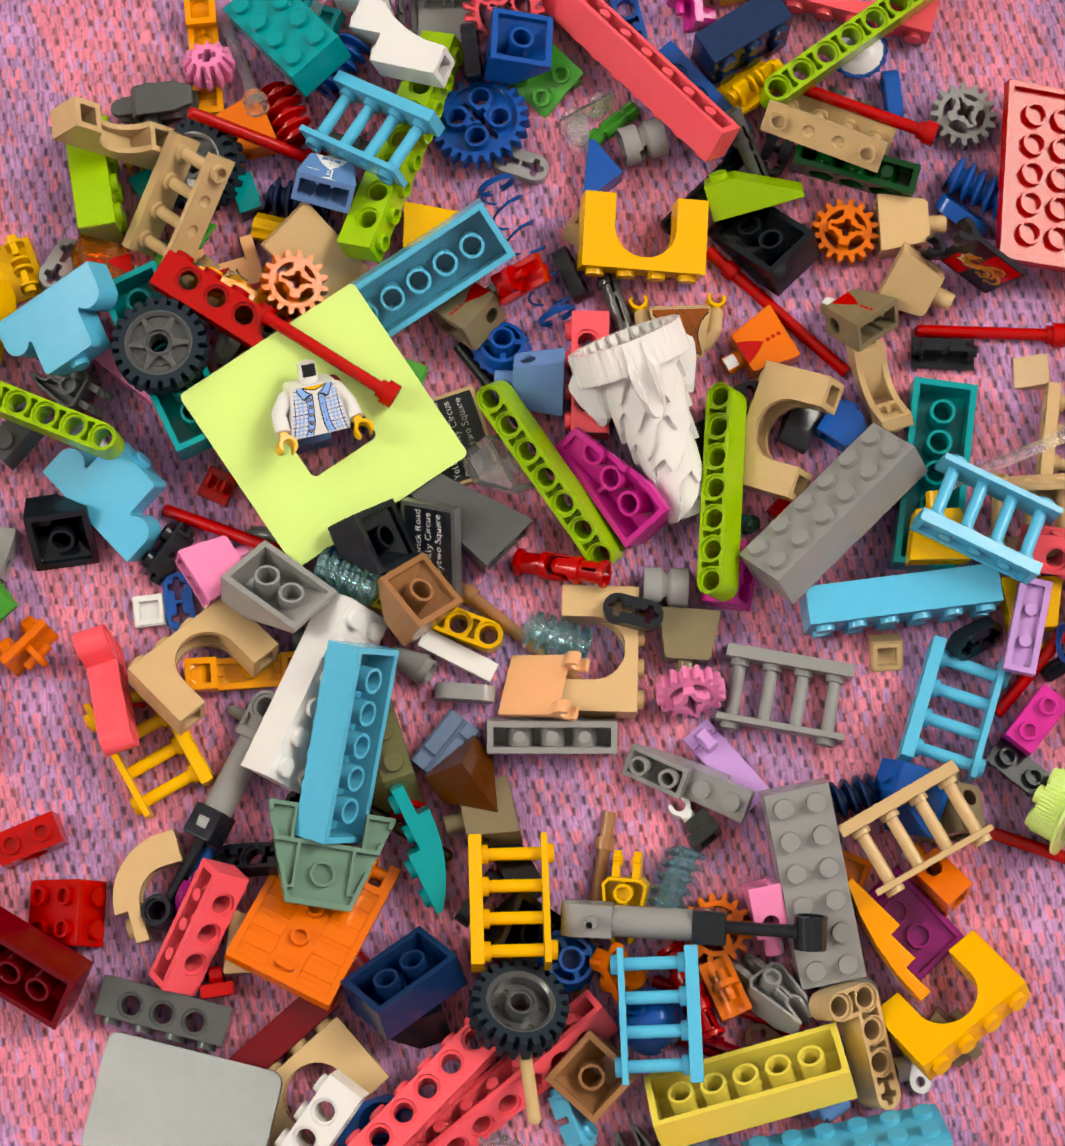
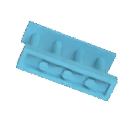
M339 70L333 81L340 90V97L319 128L314 130L303 124L299 127L300 132L306 139L305 144L314 152L320 153L324 151L341 160L351 162L355 166L375 174L379 180L387 185L394 183L405 188L408 182L400 172L399 167L421 135L429 133L439 138L445 126L434 110ZM358 102L364 106L340 141L328 136L350 103ZM380 112L387 115L386 120L364 152L352 147L373 114ZM406 123L411 126V129L388 162L376 157L398 124Z
M946 453L934 467L935 470L945 474L933 506L931 509L924 507L913 519L910 529L1028 585L1039 576L1043 566L1042 563L1034 560L1032 556L1044 523L1050 525L1062 515L1064 508L1055 505L1054 501L1047 497L1030 493L968 463L960 455ZM956 481L974 488L961 523L946 518L944 514ZM986 494L1003 502L990 537L976 532L973 528ZM1015 508L1032 516L1020 551H1015L1003 543Z
M934 635L926 652L896 760L910 763L914 757L918 758L919 755L943 763L953 759L957 767L967 770L964 783L971 784L977 777L981 778L984 773L987 760L982 758L1001 688L1005 689L1007 687L1011 672L1001 670L1004 657L998 662L996 669L969 660H959L945 649L947 638ZM946 666L992 681L987 698L941 684V680L936 679L939 668L944 669ZM940 696L983 710L979 728L932 713L933 710L928 708L930 698ZM929 725L975 740L971 757L924 743V739L919 738L922 727L927 728Z
M697 944L683 945L684 952H677L675 956L624 958L623 947L616 948L617 954L610 955L611 975H618L621 1057H615V1078H622V1085H629V1074L683 1072V1075H690V1083L704 1082ZM678 969V972H685V986H679L678 990L625 992L624 971ZM680 1003V1007L686 1006L687 1020H681V1024L627 1026L626 1005ZM681 1037V1041H688L689 1054L682 1055V1058L628 1060V1039Z

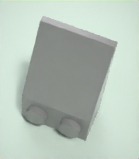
M266 540L221 576L222 602L244 618L291 633H295L338 595L336 589Z

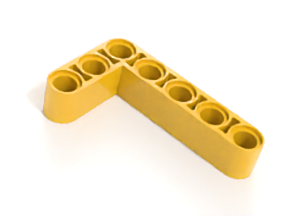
M362 568L354 589L357 601L368 609L383 614L379 590L377 596L370 600L364 599L361 593L367 586H375L378 589L377 580L393 569L376 576ZM458 607L431 629L452 641L485 653L496 652L503 644V631L498 623ZM455 619H463L468 623V627L462 633H455L450 628L451 623ZM493 630L497 633L498 639L493 644H485L480 640L482 632Z

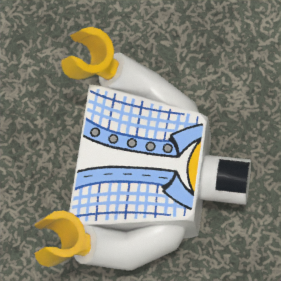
M302 360L296 363L299 379L287 381L283 384V391L278 394L271 411L275 436L280 439L275 447L277 455L282 456L284 453L282 444L289 445L291 455H294L298 449V439L350 428V422L355 424L353 435L356 439L361 440L362 438L358 430L359 426L367 427L370 435H372L374 430L373 423L367 418H362L364 413L355 396L341 381L334 380L328 374H317L315 360Z

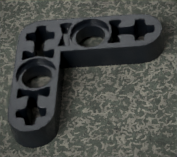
M291 791L285 800L299 802L301 795ZM273 838L272 842L224 845L212 857V860L235 865L246 877L279 875ZM262 854L261 859L256 864L250 865L251 860L255 856Z

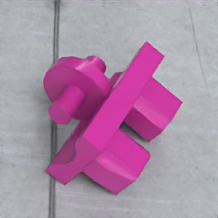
M666 0V5L675 9L676 16H682L683 33H693L698 27H707L716 21V9L703 6V0Z

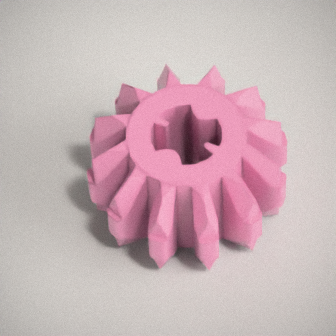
M208 41L204 45L195 43L193 50H186V56L182 64L189 85L195 86L198 91L208 88L212 92L213 88L216 87L223 89L225 83L232 82L236 69L229 47H223L219 41L213 45Z

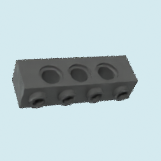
M105 974L94 1013L103 1015L101 1022L120 1027L122 1021L133 1023L134 1031L152 1035L153 1029L166 1032L165 1039L184 1043L185 1038L197 1040L196 1047L215 1052L217 1046L225 1047L236 1008L184 994L164 991L161 988ZM132 996H136L141 1003L140 1010L135 1015H130L125 1009L126 1001ZM167 1004L172 1009V1018L169 1022L163 1024L157 1018V1010L160 1006ZM194 1013H200L204 1018V1026L198 1032L192 1031L188 1025V1020Z

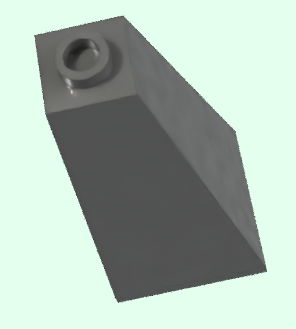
M442 474L437 475L407 495L410 498L460 507L461 552L484 574L530 531L532 520L528 516Z

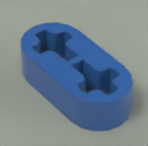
M898 70L881 71L880 85L884 111L904 117Z
M945 192L941 194L934 204V207L956 224L965 217L971 218L982 237L991 227L984 218Z
M181 572L169 574L163 582L166 618L168 625L174 631H177L180 625L177 621H173V617H177L179 614L178 606L183 605L184 613L194 618L197 616L193 590ZM179 579L182 584H186V588L181 589L182 600H177L175 592L169 590V587L174 585V580Z

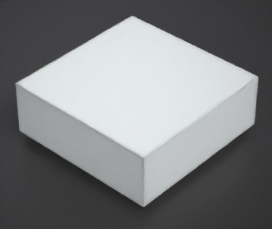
M163 593L132 597L135 629L168 625Z

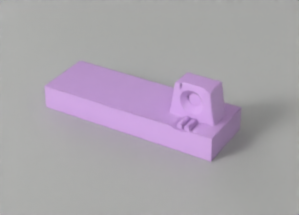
M1035 578L1028 585H1025L1018 581L1001 670L1030 677L1036 675L1053 582Z
M705 719L682 740L705 766L730 775V780L756 791L749 811L760 802L758 791L770 789L708 719Z

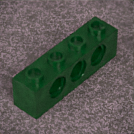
M797 144L790 171L876 195L890 194L912 197L921 165L884 155L879 170L876 173Z

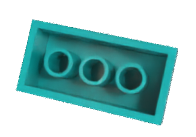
M232 0L223 8V11L239 32L305 97L351 57L339 36L302 0Z

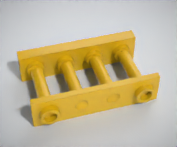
M136 691L131 692L132 703L144 700ZM88 702L83 705L87 712L83 718L93 733L97 729L93 705ZM155 711V716L137 725L138 737L140 739L161 726L166 728L170 725ZM170 726L175 737L170 739L171 743L129 767L125 764L120 753L111 755L133 795L129 802L138 816L143 814L148 820L154 818L155 816L149 806L193 781L195 784L201 782L205 787L216 781L214 774L189 730L179 735ZM185 753L190 762L185 772L150 792L142 794L134 778L176 754L181 756Z
M547 832L540 834V847L488 848V845H481V834H468L471 972H483L485 970V962H491V958L544 957V970H551L552 960H558V940H551L548 863H554V843H548ZM540 860L541 878L489 880V876L482 877V865H488V861ZM542 892V911L490 912V909H483V897H489V893ZM543 924V943L491 945V941H484V929H490V925Z

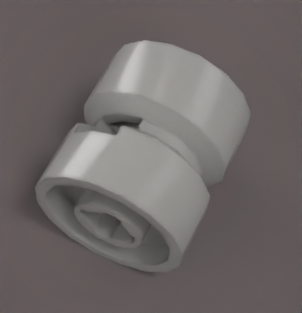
M656 117L641 121L640 127L630 124L616 129L618 145L621 154H623L622 157L626 167L644 163L645 157L654 160L669 155V145L663 124Z
M644 567L643 599L654 601L660 606L667 604L668 607L688 608L689 568H670L668 572H664L662 567Z

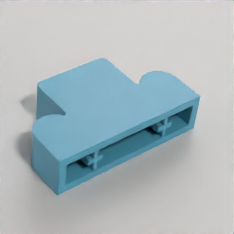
M86 261L1 320L0 338L6 351L12 356L39 358L46 374L65 376L88 368L91 364L90 361L107 351L111 345L97 314V311L107 312L111 310L118 299L117 288L107 265Z
M124 442L125 447L122 454L113 460L96 457L78 448L64 449L45 468L43 473L66 498L87 506L93 527L126 562L139 561L158 542V537L161 533V526L157 519L153 516L143 515L144 510L166 487L165 481L151 467V460L142 452H136L127 442Z

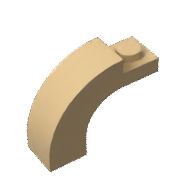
M878 339L860 352L845 345L850 370L870 424L874 423L890 433L899 432L904 427L914 425L911 411L898 396L892 382L884 343L881 339Z
M174 829L156 834L137 845L121 864L114 882V914L118 917L129 915L130 920L125 921L129 938L131 940L135 939L137 944L142 945L154 941L150 926L141 917V907L144 902L147 885L156 874L167 868L182 864L185 858L178 832Z

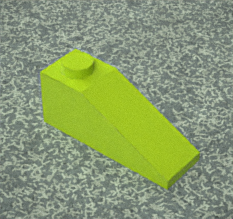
M725 169L714 171L708 175L709 178L704 179V189L714 222L805 197L803 184L797 181L740 171L727 172Z

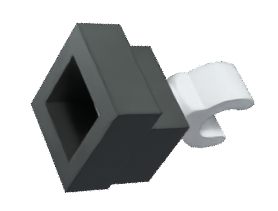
M682 797L681 799L686 805L684 810L676 811L672 805H669L668 808L675 819L684 822L686 830L690 834L687 836L688 843L696 854H699L720 837L722 831L718 823L710 817L704 808L694 814L689 799Z

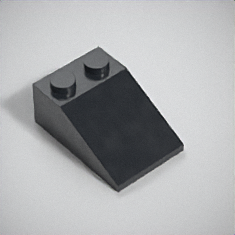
M773 206L717 221L707 232V235L747 274L777 296L783 293L821 256L815 233Z

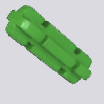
M631 101L621 107V111L617 110L598 124V129L594 127L586 134L587 142L589 143V139H595L601 146L605 143V138L609 140L616 134L617 128L627 126L626 123L628 121L631 123L639 117L640 111L637 106Z

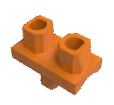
M27 616L20 623L19 628L24 635L17 642L10 637L4 638L0 642V661L17 677L26 669L30 671L38 662L44 668L50 664L44 657L53 649L51 645L60 636L42 619L38 621L32 616Z
M613 942L609 950L597 948L590 958L589 964L593 971L602 973L599 983L602 991L611 993L616 1004L619 1005L618 975H611L610 955L617 954L616 948L623 947L624 958L628 957V954L622 943ZM645 970L624 971L625 992L638 990L645 983L647 978Z
M728 953L713 961L699 965V974L721 1023L752 1010V1005Z

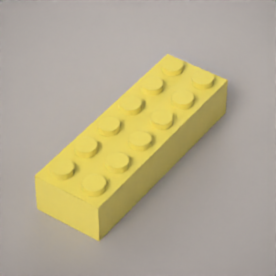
M836 1022L703 1059L704 1082L690 1083V1075H683V1072L652 1073L643 1076L653 1128L660 1146H688L858 1098Z

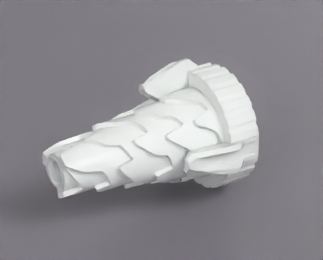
M680 315L663 316L627 327L588 343L568 355V362L573 373L568 384L570 393L585 412L596 421L599 427L606 426L610 423L611 418L613 419L622 444L627 443L636 468L644 474L647 480L653 483L670 507L669 523H677L682 519L700 513L702 462L695 439L699 438V434L689 407L693 405L689 393L694 391L696 347L693 337L686 334Z

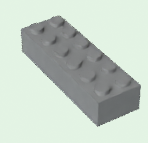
M872 423L739 553L752 576L794 604L928 472L917 449L910 443Z
M819 778L758 791L775 879L781 883L788 924L794 925V915L799 913L828 916L826 951H798L793 949V938H787L796 982L802 990L867 977L829 782Z

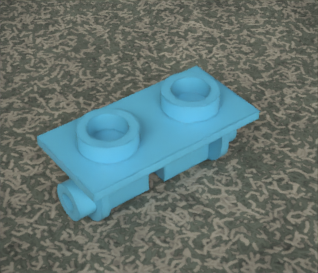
M556 1089L549 1090L550 1098H548L555 1119L559 1120L567 1117L569 1123L559 1126L565 1145L595 1146L598 1144L596 1140L598 1135L596 1125L587 1119Z

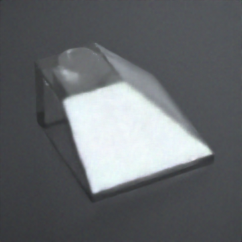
M498 434L482 438L466 450V456L461 459L467 475L472 478L475 484L511 495L536 489ZM528 445V450L533 454L532 450Z

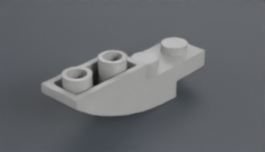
M636 743L631 744L621 774L677 799L684 797L740 823L746 820L756 792L730 780L731 776L684 757Z

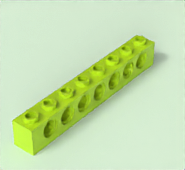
M422 30L421 38L444 45L455 60L454 67L444 89L402 80L397 95L434 110L440 118L443 114L447 95L453 89L457 70L464 61L463 50L455 34ZM406 123L398 124L376 157L388 162L411 129V126ZM429 133L421 135L399 167L400 172L408 182L405 188L394 183L387 185L379 180L375 174L365 170L349 214L337 239L338 245L347 257L381 263L384 253L389 249L390 238L395 226L401 219V210L406 198L411 194L413 180L417 171L421 169L423 155L427 145L431 143L433 135Z

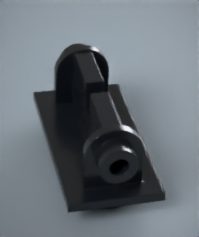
M912 337L911 368L974 371V358L977 357V345H974V340Z
M175 521L173 525L170 523L166 524L158 537L161 540L154 551L149 549L139 563L143 566L139 573L142 575H147L149 572L152 573L149 579L158 586L177 566L175 561L169 558L170 554L177 555L179 550L189 547L194 543L193 537L195 533L187 527L181 531L180 527L183 523L180 521Z
M1003 737L984 757L989 767L992 766L1024 791L1028 797L1033 798L1034 793L1041 784L1047 785L1050 773Z

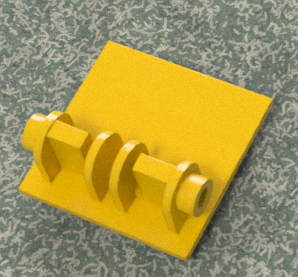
M778 58L775 60L769 59L766 63L760 60L755 66L743 69L730 81L721 84L716 89L733 107L741 106L742 112L745 115L755 110L761 104L759 95L766 79L782 68L783 64ZM775 88L769 89L771 95L780 92Z
M16 234L7 236L5 238L6 243L0 246V281H10L16 298V304L36 297L43 290L39 285L40 266L29 236L20 239Z

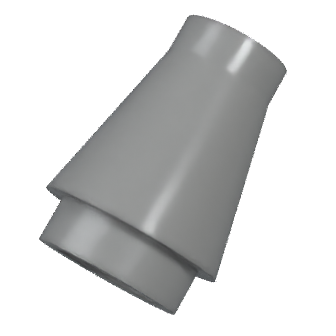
M395 645L392 649L399 650L397 668L416 684L420 682L428 684L437 668V661L432 659V655Z

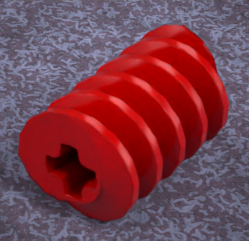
M283 81L267 84L260 90L259 97L263 101V107L267 111L268 119L272 122V129L276 133L277 140L298 148L305 144L306 139L300 132L299 127L301 124L308 126L311 123V119L309 117H301L307 110L304 106H298L302 102L300 95H294L298 89L293 84L287 85Z

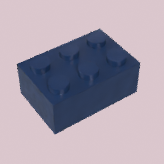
M750 0L695 33L691 58L712 85L717 82L725 84L736 75L735 71L744 66L746 69L755 66L761 60L760 56L768 51L774 54L787 44L786 41L793 15L782 0Z
M420 926L340 981L350 1009L387 1041L391 1040L467 984L458 956Z

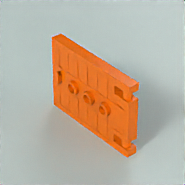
M342 843V844H340V845L352 846V845H350V844H348V843ZM377 858L365 885L349 913L283 903L279 875L268 876L229 945L224 959L328 1011L342 986L340 981L346 978L394 888L401 869L391 865L387 871L377 866L379 863V858ZM371 878L382 882L379 888L369 883Z

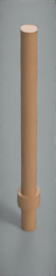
M462 581V600L468 606L472 604L490 620L498 623L506 633L533 655H554L479 594V589L471 583L467 585ZM568 670L566 679H583L576 672Z
M603 811L600 836H596L594 849L597 850L589 898L591 901H602L603 899L601 883L606 880L610 852L614 851L615 839L612 838L616 818L615 812ZM590 938L593 945L596 943V938ZM585 984L581 990H575L573 1000L587 990L589 984Z

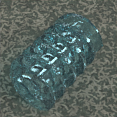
M327 547L322 551L314 569V575L336 589L339 594L351 597L356 601L359 600L365 606L373 604L378 599L377 580L388 573L387 571L376 576L357 565L354 566L353 563L346 559L343 561L338 551L332 556V547Z
M539 610L533 615V611H531L523 627L521 647L525 648L529 641H533V651L535 652L543 644L545 645V655H550L555 648L557 649V655H564L568 651H579L582 653L581 658H586L591 646L593 630L589 626L581 630V625L576 622L572 623L569 627L567 619L562 618L557 623L555 615L551 614L545 619L544 612Z
M681 845L667 847L665 852L672 859L661 860V865L668 871H658L656 873V877L663 884H652L651 888L658 896H648L647 902L653 907L687 909L688 905L681 898L682 896H693V893L686 885L698 883L691 876V872H702L703 869L695 862L696 860H706L707 856Z

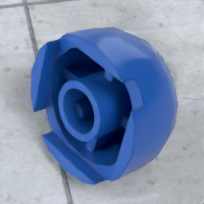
M641 987L635 991H652L663 989H660L658 987ZM680 1003L626 1005L627 1026L681 1024V1020L686 1019L684 1012L681 1010ZM618 1010L617 1024L620 1033V1019ZM679 1037L628 1039V1045L639 1054L653 1056L662 1053L660 1049L668 1044L672 1047Z

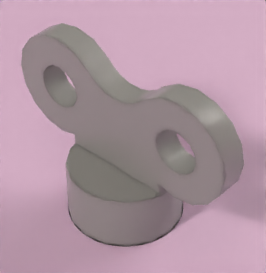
M898 1047L900 1056L893 1057L898 1083L907 1082L909 1090L916 1095L927 1093L931 1088V1080L929 1081ZM918 1077L922 1079L921 1087L916 1083Z

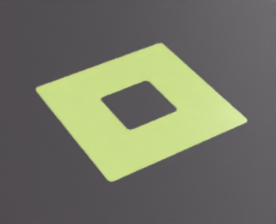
M353 284L346 285L289 324L380 381L385 379L390 382V380H393L401 385L402 388L390 408L378 402L379 398L374 396V391L278 331L181 394V401L286 555L300 565H304L334 545L328 527L389 499L393 498L394 502L397 503L466 456V449L357 287ZM310 359L316 362L317 374H328L329 376L334 374L339 377L341 382L355 396L365 418L371 420L375 431L373 440L318 476H313L296 452L294 455H291L289 445L282 444L284 448L282 456L276 454L275 447L280 439L275 436L271 418V411L278 394L283 391V384L287 381L299 379L296 363Z

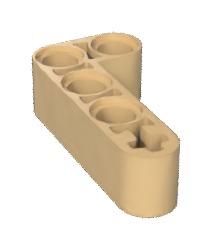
M845 981L813 993L809 1000L811 1016L818 1021L840 1023L858 1102L865 1108L893 1110L900 1102L901 1093L876 987L869 982Z

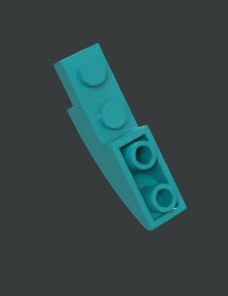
M400 781L389 787L392 796L387 799L394 814L402 813L407 823L401 828L409 844L417 843L416 846L406 850L409 860L404 863L412 880L419 877L424 887L418 892L426 908L433 906L436 913L439 914L443 911L446 895V867L442 842L428 806L424 805L415 810Z

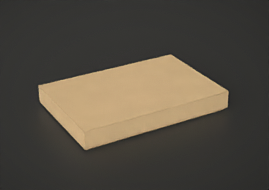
M301 202L261 244L271 257L278 254L282 258L285 250H289L292 256H295L298 250H301L302 258L307 259L310 255L314 256L312 264L314 266L317 264L323 265L319 274L328 275L327 281L322 284L329 288L327 294L322 296L324 299H327L369 269L362 260L347 257L337 243L339 235L310 204ZM290 266L284 267L283 270L285 272L288 271Z

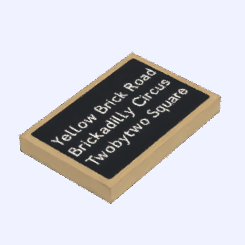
M473 385L431 398L466 449V456L440 474L465 486L502 474L485 420L476 402Z

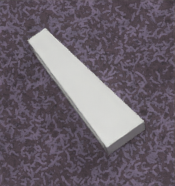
M433 630L423 635L418 643L420 650L488 683L491 682L499 664Z

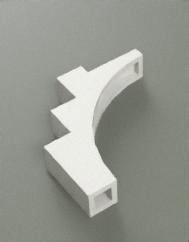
M334 0L340 9L353 12L349 27L357 38L366 44L373 45L369 61L381 76L445 88L455 60L444 45L425 40L406 29L394 17L389 0Z

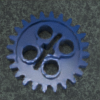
M486 80L479 81V83L470 82L464 86L462 82L457 81L458 90L454 91L452 89L448 93L449 97L445 100L443 114L440 117L445 129L439 138L433 136L437 149H441L444 158L450 156L452 164H456L461 159L465 169L469 166L470 162H474L476 170H479L482 162H485L490 169L492 167V160L496 159L498 163L503 164L502 156L504 154L513 158L512 147L522 148L520 139L528 138L526 128L530 127L528 118L530 115L524 97L519 96L516 87L510 89L508 83H502L499 86L496 81L486 83ZM479 101H487L483 105H476ZM463 106H467L471 110V112ZM457 120H464L460 124H453ZM500 121H506L503 124H497ZM489 133H490L491 135L495 136L497 139L492 138V137L489 135ZM477 140H483L480 143H474Z

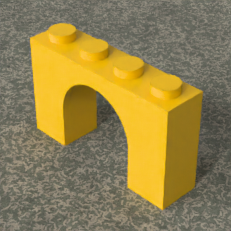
M585 190L580 197L577 271H585V275L590 277H602L604 273L616 274V278L625 280L634 279L635 275L647 276V281L664 282L665 278L677 279V283L686 285L696 284V280L699 281L705 276L709 201L678 198L672 204L671 234L667 249L658 256L640 257L626 250L617 237L615 229L617 193Z
M974 930L948 950L954 965L978 989L976 1002L967 1015L951 1023H934L923 1018L898 992L881 1005L888 1037L929 1081L936 1075L944 1074L954 1060L960 1055L967 1054L973 1050L978 1040L987 1033L997 1030L1008 1015L1013 1011L1021 1010L1031 997L1026 981Z

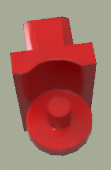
M533 253L513 265L506 266L502 271L490 277L497 289L500 306H506L548 284L552 278L547 264L542 262L539 253Z

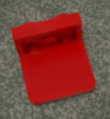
M85 879L34 880L31 884L29 924L66 946L103 947L107 882Z

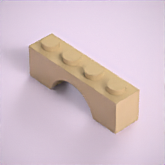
M77 96L71 97L50 110L52 140L151 171L154 169L169 131H174L173 128L152 121L128 125L107 122L101 118L100 104Z

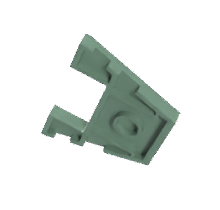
M269 798L268 810L283 903L347 913L351 912L377 857L384 847L386 839L396 823V818L366 814L360 848L340 844H322L294 837L299 802Z

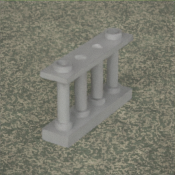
M728 642L724 659L731 660L730 665L733 666L726 713L717 711L714 716V722H720V728L739 731V727L742 726L816 740L815 745L827 748H835V743L841 744L844 741L845 734L834 732L841 685H844L845 681L853 679L856 664ZM750 664L762 666V671L765 672L757 718L738 715L746 668H749ZM782 669L794 671V677H797L789 724L770 721L777 674H781ZM813 675L826 677L825 682L828 683L821 730L802 726L809 680L813 679Z

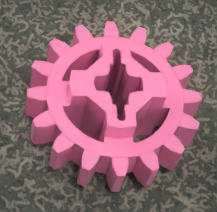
M684 665L679 672L671 669L669 670L670 676L662 675L660 677L661 682L655 685L657 705H661L662 712L670 710V716L672 717L682 714V718L686 719L689 714L696 718L700 717L701 712L711 714V707L720 708V701L726 700L725 680L721 678L719 671L712 673L709 666L700 670L699 665H695L693 669L691 667L687 668Z

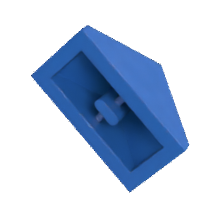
M589 139L583 193L585 190L609 192L622 182L623 172L595 139Z

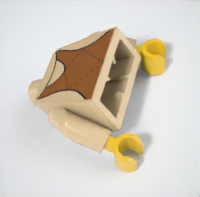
M709 293L704 305L649 306V312L646 295H643L644 303L642 305H634L632 297L629 299L631 312L634 314L635 324L663 316L680 315L686 334L692 336L695 341L696 358H702L704 352L713 347L722 332V309L726 296L722 294L721 303H714L711 300L712 293Z

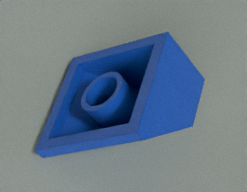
M493 7L484 54L483 79L515 84L549 72L552 63L553 17Z
M882 758L874 782L877 803L933 770L906 761ZM935 786L926 791L928 795L926 800L940 822L948 796L944 789L940 790L938 786ZM909 802L897 808L900 813L898 818L908 835L934 840L915 806L911 807ZM886 822L883 823L885 830L891 831Z

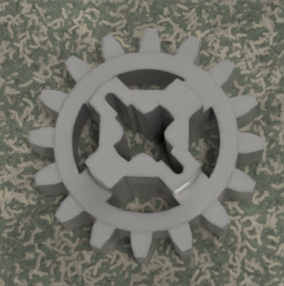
M962 82L958 90L951 84L947 93L943 90L939 92L938 100H933L930 107L934 111H931L929 115V120L940 123L938 128L940 135L937 139L939 142L946 138L949 140V148L954 143H959L960 150H964L967 143L974 149L977 147L979 140L984 143L987 141L988 133L993 132L995 128L993 122L997 118V113L991 111L995 102H987L985 100L988 95L987 91L979 94L977 93L978 85L975 84L969 90L966 83ZM949 103L950 111L943 116L944 107ZM982 117V125L977 129L976 121Z

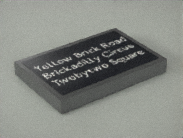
M410 497L402 499L401 517L418 553L424 552L462 598L460 507Z

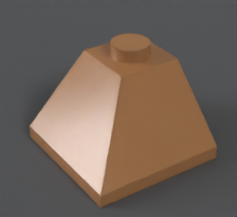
M424 552L377 580L384 622L404 647L425 635L463 603L462 598Z
M589 1029L544 1079L587 1119L595 1124L639 1076V1073L629 1074V1085H622V1078H615V1057H621V1050L614 1043Z

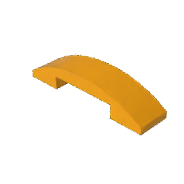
M184 0L189 50L194 49L195 43L204 45L208 41L213 45L218 41L220 42L215 0ZM192 86V90L198 91L195 86ZM216 87L213 88L212 92L208 88L198 91L199 109L210 114H218L225 109L224 88Z
M295 651L281 652L278 654L277 660L254 678L233 657L184 658L185 682L195 692L240 691L278 687Z

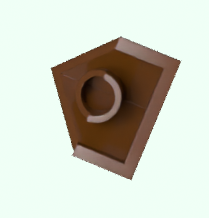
M476 736L470 737L424 775V778L441 801L498 812L494 763Z

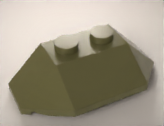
M392 699L390 700L372 799L373 806L388 814L392 810L387 799L392 796L389 787L400 781L409 799L424 803Z

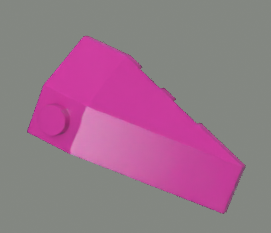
M579 427L574 428L555 446L625 548L646 543L666 525L671 509L653 483Z

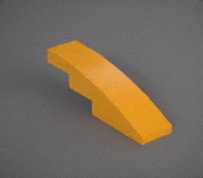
M852 878L849 879L848 883L853 909L871 945L892 975L916 1001H922L931 991L907 969L915 957L891 935L900 924Z

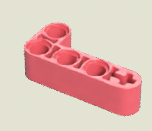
M105 624L74 633L72 640L75 651L87 669L97 735L102 751L108 757L139 746L126 664L119 643Z

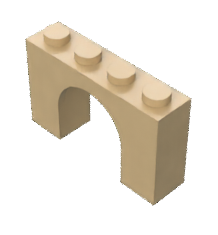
M766 361L765 367L758 378L755 395L750 401L747 410L744 489L792 502L810 485L813 475L797 466L775 461L772 458L768 447L770 430L782 414L795 408H808L835 415L845 385L832 376Z
M562 585L561 623L604 626L617 635L624 649V659L621 665L609 676L600 679H566L561 699L569 700L570 706H577L579 708L578 717L636 719L637 710H643L644 690H638V678H644V659H638V647H644L645 632L614 625L608 622L603 615V604L610 594L623 593L639 597V587L607 586V588H599L597 585ZM617 601L614 606L608 607L613 609V615L619 616L621 611L632 612L623 609L622 603ZM635 612L636 615L645 616V614Z
M219 598L209 607L206 605L203 611L196 617L187 618L170 637H162L155 644L154 649L145 656L139 655L128 668V684L179 735H182L205 717V701L181 678L176 669L184 655L201 647L218 648L230 654L254 678L277 660L279 644L256 621L244 618Z
M329 1016L326 1017L314 1028L317 1034L310 1041L307 1042L303 1038L289 1050L292 1057L283 1065L278 1060L269 1068V1070L276 1071L281 1076L283 1082L268 1143L269 1146H276L274 1143L284 1129L288 1128L291 1130L297 1122L288 1109L286 1093L290 1080L304 1066L312 1063H324L338 1069L369 1092L367 1098L391 1077L339 1016L333 1020ZM303 1130L302 1137L304 1141L308 1144H315Z

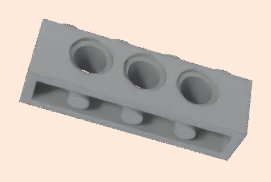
M488 718L487 754H617V718H577V721H567L558 718Z

